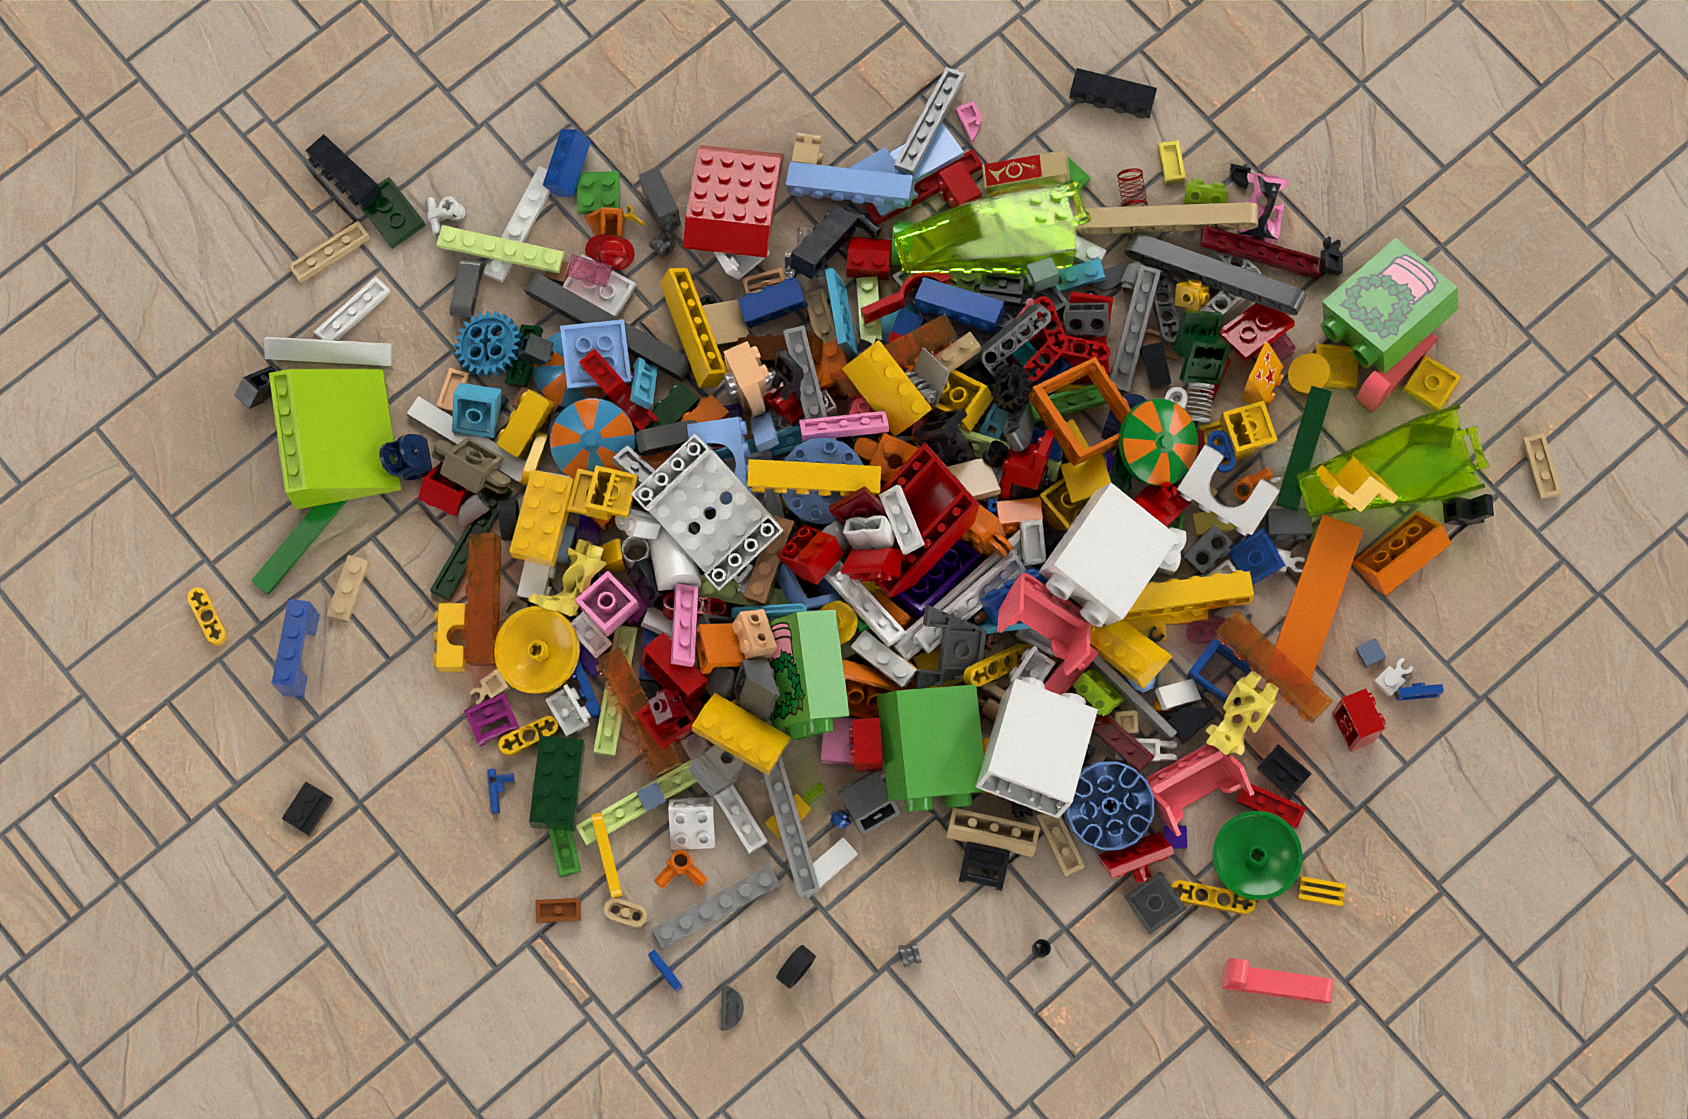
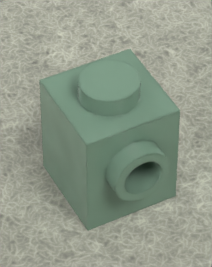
M1050 256L1028 264L1025 279L1028 286H1032L1036 293L1059 284V272Z

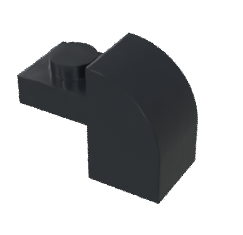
M1484 494L1472 499L1456 497L1442 502L1444 523L1475 525L1484 523V519L1494 516L1493 498L1490 494Z

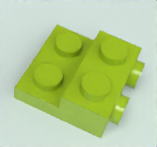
M1095 668L1083 673L1072 685L1076 689L1077 695L1088 700L1092 704V708L1098 709V715H1108L1115 707L1121 705L1126 700Z

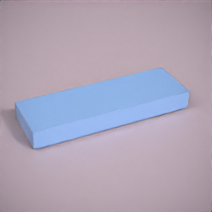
M770 411L750 420L755 444L759 452L779 444Z

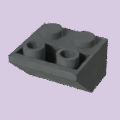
M768 659L742 660L733 686L737 703L740 707L761 720L769 721L771 713L774 712L776 699L780 695L779 686L774 681V669L770 668Z
M876 769L837 791L853 824L862 836L901 814L895 801L888 802L887 787Z

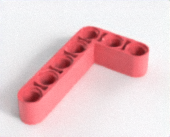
M1431 333L1387 373L1374 371L1362 385L1356 400L1373 413L1438 340V337Z
M1230 958L1223 965L1221 988L1319 1003H1331L1334 980L1324 977L1249 967L1248 960Z

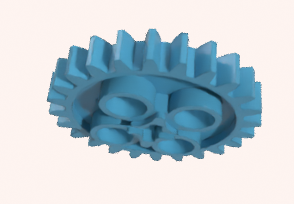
M488 310L486 315L483 316L479 312L477 319L471 316V323L464 322L465 329H458L462 335L455 336L459 343L454 344V347L457 349L455 355L459 358L458 362L463 365L462 367L466 371L469 370L472 375L476 373L481 378L485 373L490 378L491 372L498 376V370L501 369L505 373V366L513 367L510 361L518 360L515 353L519 352L520 348L517 346L522 343L519 339L522 334L518 331L519 327L516 323L514 324V321L504 313L500 316L495 311L492 316ZM502 331L499 336H496L497 332ZM482 332L478 338H475L478 333ZM502 350L498 356H495L496 352ZM481 352L480 356L474 358L477 353Z

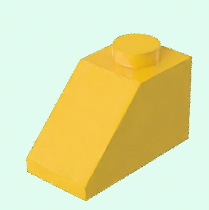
M620 538L599 546L604 548L601 560L606 562V565L600 570V574H604L607 571L610 573L626 571Z

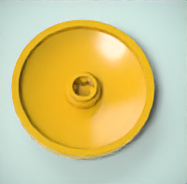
M540 606L527 607L511 615L500 628L494 647L496 666L503 679L513 688L530 694L548 693L562 686L573 674L580 653L578 635L572 623L560 612Z

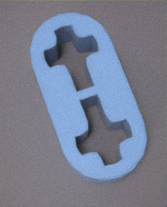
M566 523L558 553V563L569 565L570 557L567 549L574 548L577 525Z

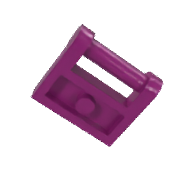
M505 693L464 710L479 747L486 745L485 742L520 729ZM508 717L509 723L481 734V728Z

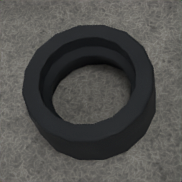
M500 500L498 510L501 538L503 541H511L520 513L518 500Z
M804 945L799 946L783 964L776 975V979L787 988H792L808 971L816 955Z

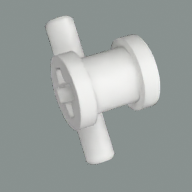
M451 196L443 198L438 208H436L433 197H429L426 200L428 222L431 223L434 236H439L440 221L449 218L452 222H459L465 216V208Z

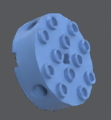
M832 438L810 439L796 446L784 460L791 462L863 465L858 454L847 444ZM787 490V494H781L788 509L803 522L815 526H828L837 521L838 519L829 511V506L844 498L840 496V493L831 492V496H820L818 492L809 491V495L796 494V490Z
M1116 761L1096 762L1081 769L1073 802L1064 812V816L1070 830L1083 843L1101 850H1121L1135 844L1148 830L1154 816V795L1148 781L1134 768ZM1107 800L1114 805L1110 807V811L1104 808Z

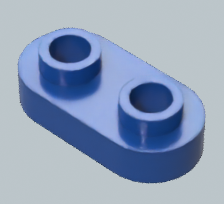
M1215 430L1209 434L1207 445L1223 454L1224 458L1222 460L1228 461V465L1223 466L1220 463L1216 470L1221 473H1228L1235 466V455L1228 435L1224 431ZM1220 440L1222 444L1220 446H1216L1214 444V441Z

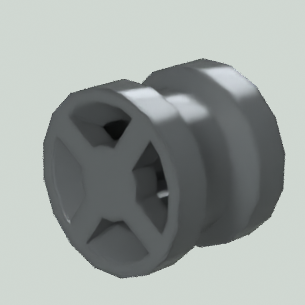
M664 231L655 235L649 244L652 249L658 251V255L661 258L667 256L676 245L673 240L667 238V234Z
M916 941L911 942L908 946H898L904 968L909 967L914 962L916 964L922 963Z

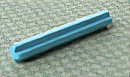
M803 603L734 607L732 608L731 617L736 619L742 611L764 609L767 618L784 617L795 612H804L807 610V606Z

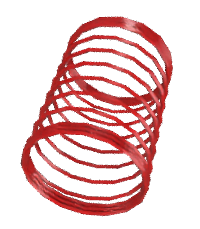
M1138 168L1125 169L1117 174V178L1124 182H1138L1143 179V171ZM1128 172H1141L1140 175L1132 178L1119 177ZM1124 182L1120 183V184L1136 185V186L1128 187V188L1138 189V190L1141 189V190L1145 191L1144 185H1141L1142 183H1140V184H1132V183H1124ZM1130 191V192H1132V193L1144 194V193H1142V192L1140 193V192ZM1125 195L1122 196V197H1129V198H1137V197L1125 196ZM1146 197L1144 198V200L1124 199L1123 201L1129 202H1126L1122 205V207H1125L1127 205L1145 203V206H1148V202Z

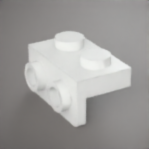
M1035 645L1031 650L1027 648L1021 657L1023 662L1019 668L1015 666L1008 676L1011 678L1009 686L1015 678L1020 680L1023 677H1031L1044 682L1056 662L1039 652L1038 647Z
M566 684L563 686V690L545 700L564 734L569 738L588 727L590 724L587 719L591 716L585 706L580 708L577 702L580 697L574 687L569 689Z

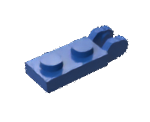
M578 659L572 677L574 680H579L581 686L577 689L582 700L587 698L585 707L589 715L596 719L600 717L601 709Z

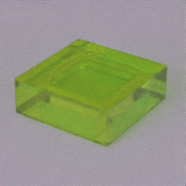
M822 783L816 784L803 794V800L810 805L826 793L825 787Z

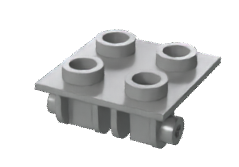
M923 347L914 371H907L905 374L927 403L937 407L950 372Z

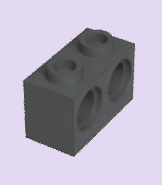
M1108 303L1065 304V335L1072 337H1081L1083 335L1102 337L1108 335ZM1098 318L1101 319L1102 322L1095 323L1093 320ZM1079 319L1081 322L1073 323L1071 320Z
M1212 525L1181 557L1199 575L1204 572L1208 574L1215 568L1216 564L1214 562L1219 557L1223 559L1232 550L1229 546L1233 542L1215 525ZM1213 538H1218L1221 541L1220 549L1217 550L1211 546ZM1198 553L1206 556V563L1204 565L1197 563L1196 555Z

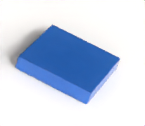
M1265 528L1260 529L1231 547L1232 550L1228 553L1237 570L1250 571L1252 586L1286 566Z

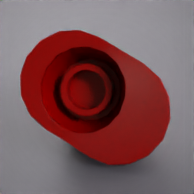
M595 235L589 239L585 247V255L611 270H623L629 267L635 257L632 244L627 239L618 236Z

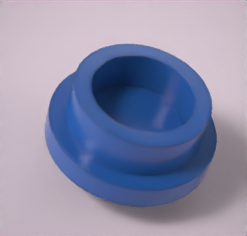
M839 809L837 812H831L832 817L830 821L836 826L845 829L847 825L851 824V821L848 819L850 816L846 812Z

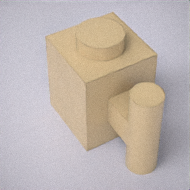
M797 132L796 141L804 143L795 142L792 162L822 165L823 153H820V145L813 144H821L822 136Z

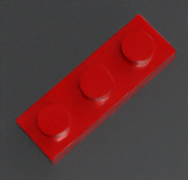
M1251 784L1254 792L1252 796L1241 787L1235 801L1236 803L1254 811L1272 813L1285 820L1291 827L1298 828L1306 807Z

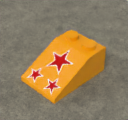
M1267 342L1263 345L1240 399L1249 404L1264 401L1265 406L1266 404L1271 405L1276 394L1272 391L1275 385L1280 386L1284 374H1281L1283 365Z

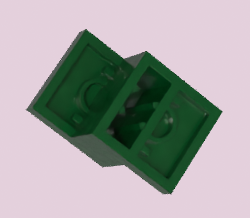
M1183 310L1173 350L1184 358L1179 377L1182 382L1220 385L1231 346L1219 336L1224 315L1221 312Z

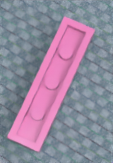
M885 411L799 420L802 441L814 438H838L889 432Z
M677 583L675 586L671 664L693 667L695 663L697 586Z

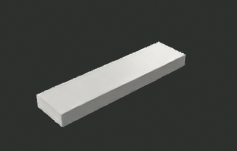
M375 276L317 328L314 334L320 340L338 341L391 293L390 289Z

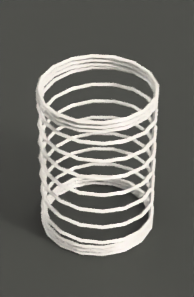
M1188 383V386H1190L1188 388L1214 389L1212 384ZM1187 392V393H1195V394H1202V395L1212 394V393ZM1187 396L1188 398H1197V399H1203V400H1208L1207 398H1213V396H1211V397H1190V396ZM1188 401V402L1199 403V404H1204V405H1209V404H1205V403H1212L1213 401H1211V402H1193V401ZM1186 406V407H1194V408H1200V409L1210 408V407ZM1186 410V411H1188V412L1202 413V412H1211L1212 410H1210V411H1189V410ZM1190 415L1192 420L1198 421V423H1211L1210 419L1204 418L1210 416Z
M630 536L623 542L621 547L622 554L629 568L638 561L626 557L628 551L633 547L639 546L647 550L645 556L639 560L651 557L648 543L644 538L635 539Z

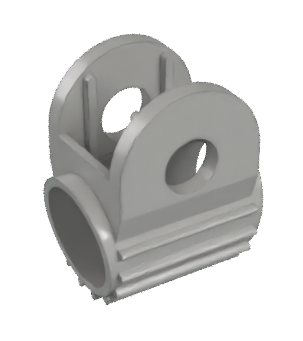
M714 745L711 748L707 747L704 749L688 771L712 797L725 791L737 782L736 778L743 771L744 761ZM723 757H730L733 761L725 764L721 759Z

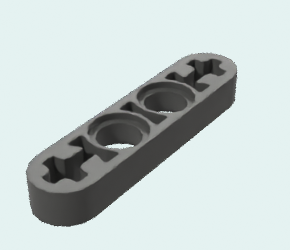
M1161 270L1159 279L1162 280L1161 288L1158 289L1159 284H1157L1153 307L1160 340L1165 346L1173 347L1179 323L1168 274ZM1165 295L1168 301L1161 303L1157 300V296ZM1168 313L1172 316V320L1164 321L1161 315ZM1170 327L1171 335L1174 336V339H1170V337L1167 336L1168 328Z

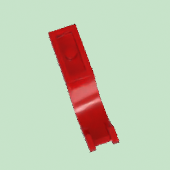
M936 272L913 274L904 281L900 287V292L861 308V316L865 325L899 311L900 308H905L907 295L921 285L924 277L951 285L950 280L952 279L950 274Z
M595 348L578 362L612 402L626 413L632 424L639 431L644 430L652 421L657 422L659 420L651 410L630 401L631 389Z

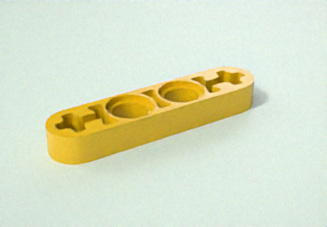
M1019 643L969 666L964 671V682L967 685L979 687L1011 672L1015 666L1019 668L1023 661L1017 655H1023L1027 648L1031 650L1032 647L1028 644ZM1008 655L1010 661L1008 666H1005L1004 659ZM992 663L994 669L993 672L989 674L988 666Z
M602 812L591 814L611 898L621 897L622 891Z
M1177 880L1171 884L1173 889H1177L1178 885H1180L1183 891L1188 892L1190 887L1194 888L1191 893V899H1187L1189 894H1181L1179 898L1183 903L1242 915L1250 914L1256 907V901L1248 900L1251 906H1248L1246 910L1243 909L1241 904H1236L1235 908H1232L1234 896L1237 895L1228 889ZM1203 889L1207 892L1208 897L1205 901H1198L1196 899L1195 892L1197 890ZM1219 894L1229 896L1230 902L1228 905L1222 906L1218 903L1217 897ZM1237 896L1236 901L1243 902L1244 898Z

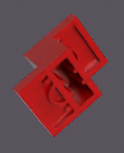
M1046 430L1044 437H1039L1037 445L1030 443L1022 451L1014 452L1010 447L1008 458L1005 459L1002 468L1004 476L1001 477L999 482L1000 489H1002L1000 498L1009 500L1013 484L1038 490L1048 465L1055 435L1054 431Z
M699 699L688 708L683 704L687 715L673 724L657 725L649 704L636 712L635 716L660 749L663 750L675 741L679 744L682 740L695 733L692 731V725L704 707V704Z

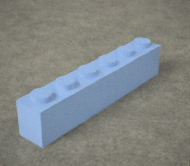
M790 162L785 185L788 193L794 196L810 195L816 199L827 197L835 201H843L844 199L852 200L854 203L859 204L870 202L877 206L889 204L896 208L911 207L915 182L912 175Z

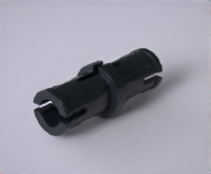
M848 203L844 207L848 212L858 216L857 228H862L872 238H876L880 234L882 228L874 223L867 213H862L852 203Z

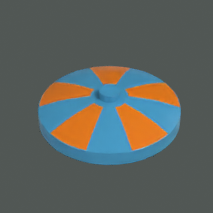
M561 331L547 339L554 343L552 347L554 353L551 360L541 366L533 365L535 383L541 395L559 405V408L563 410L583 399L596 398L605 400L608 395L600 387L567 390Z
M583 399L569 405L556 418L550 433V450L556 465L565 475L570 476L574 480L578 469L594 472L596 465L621 471L611 462L613 456L627 445L634 452L636 450V435L631 420L618 406L602 399Z

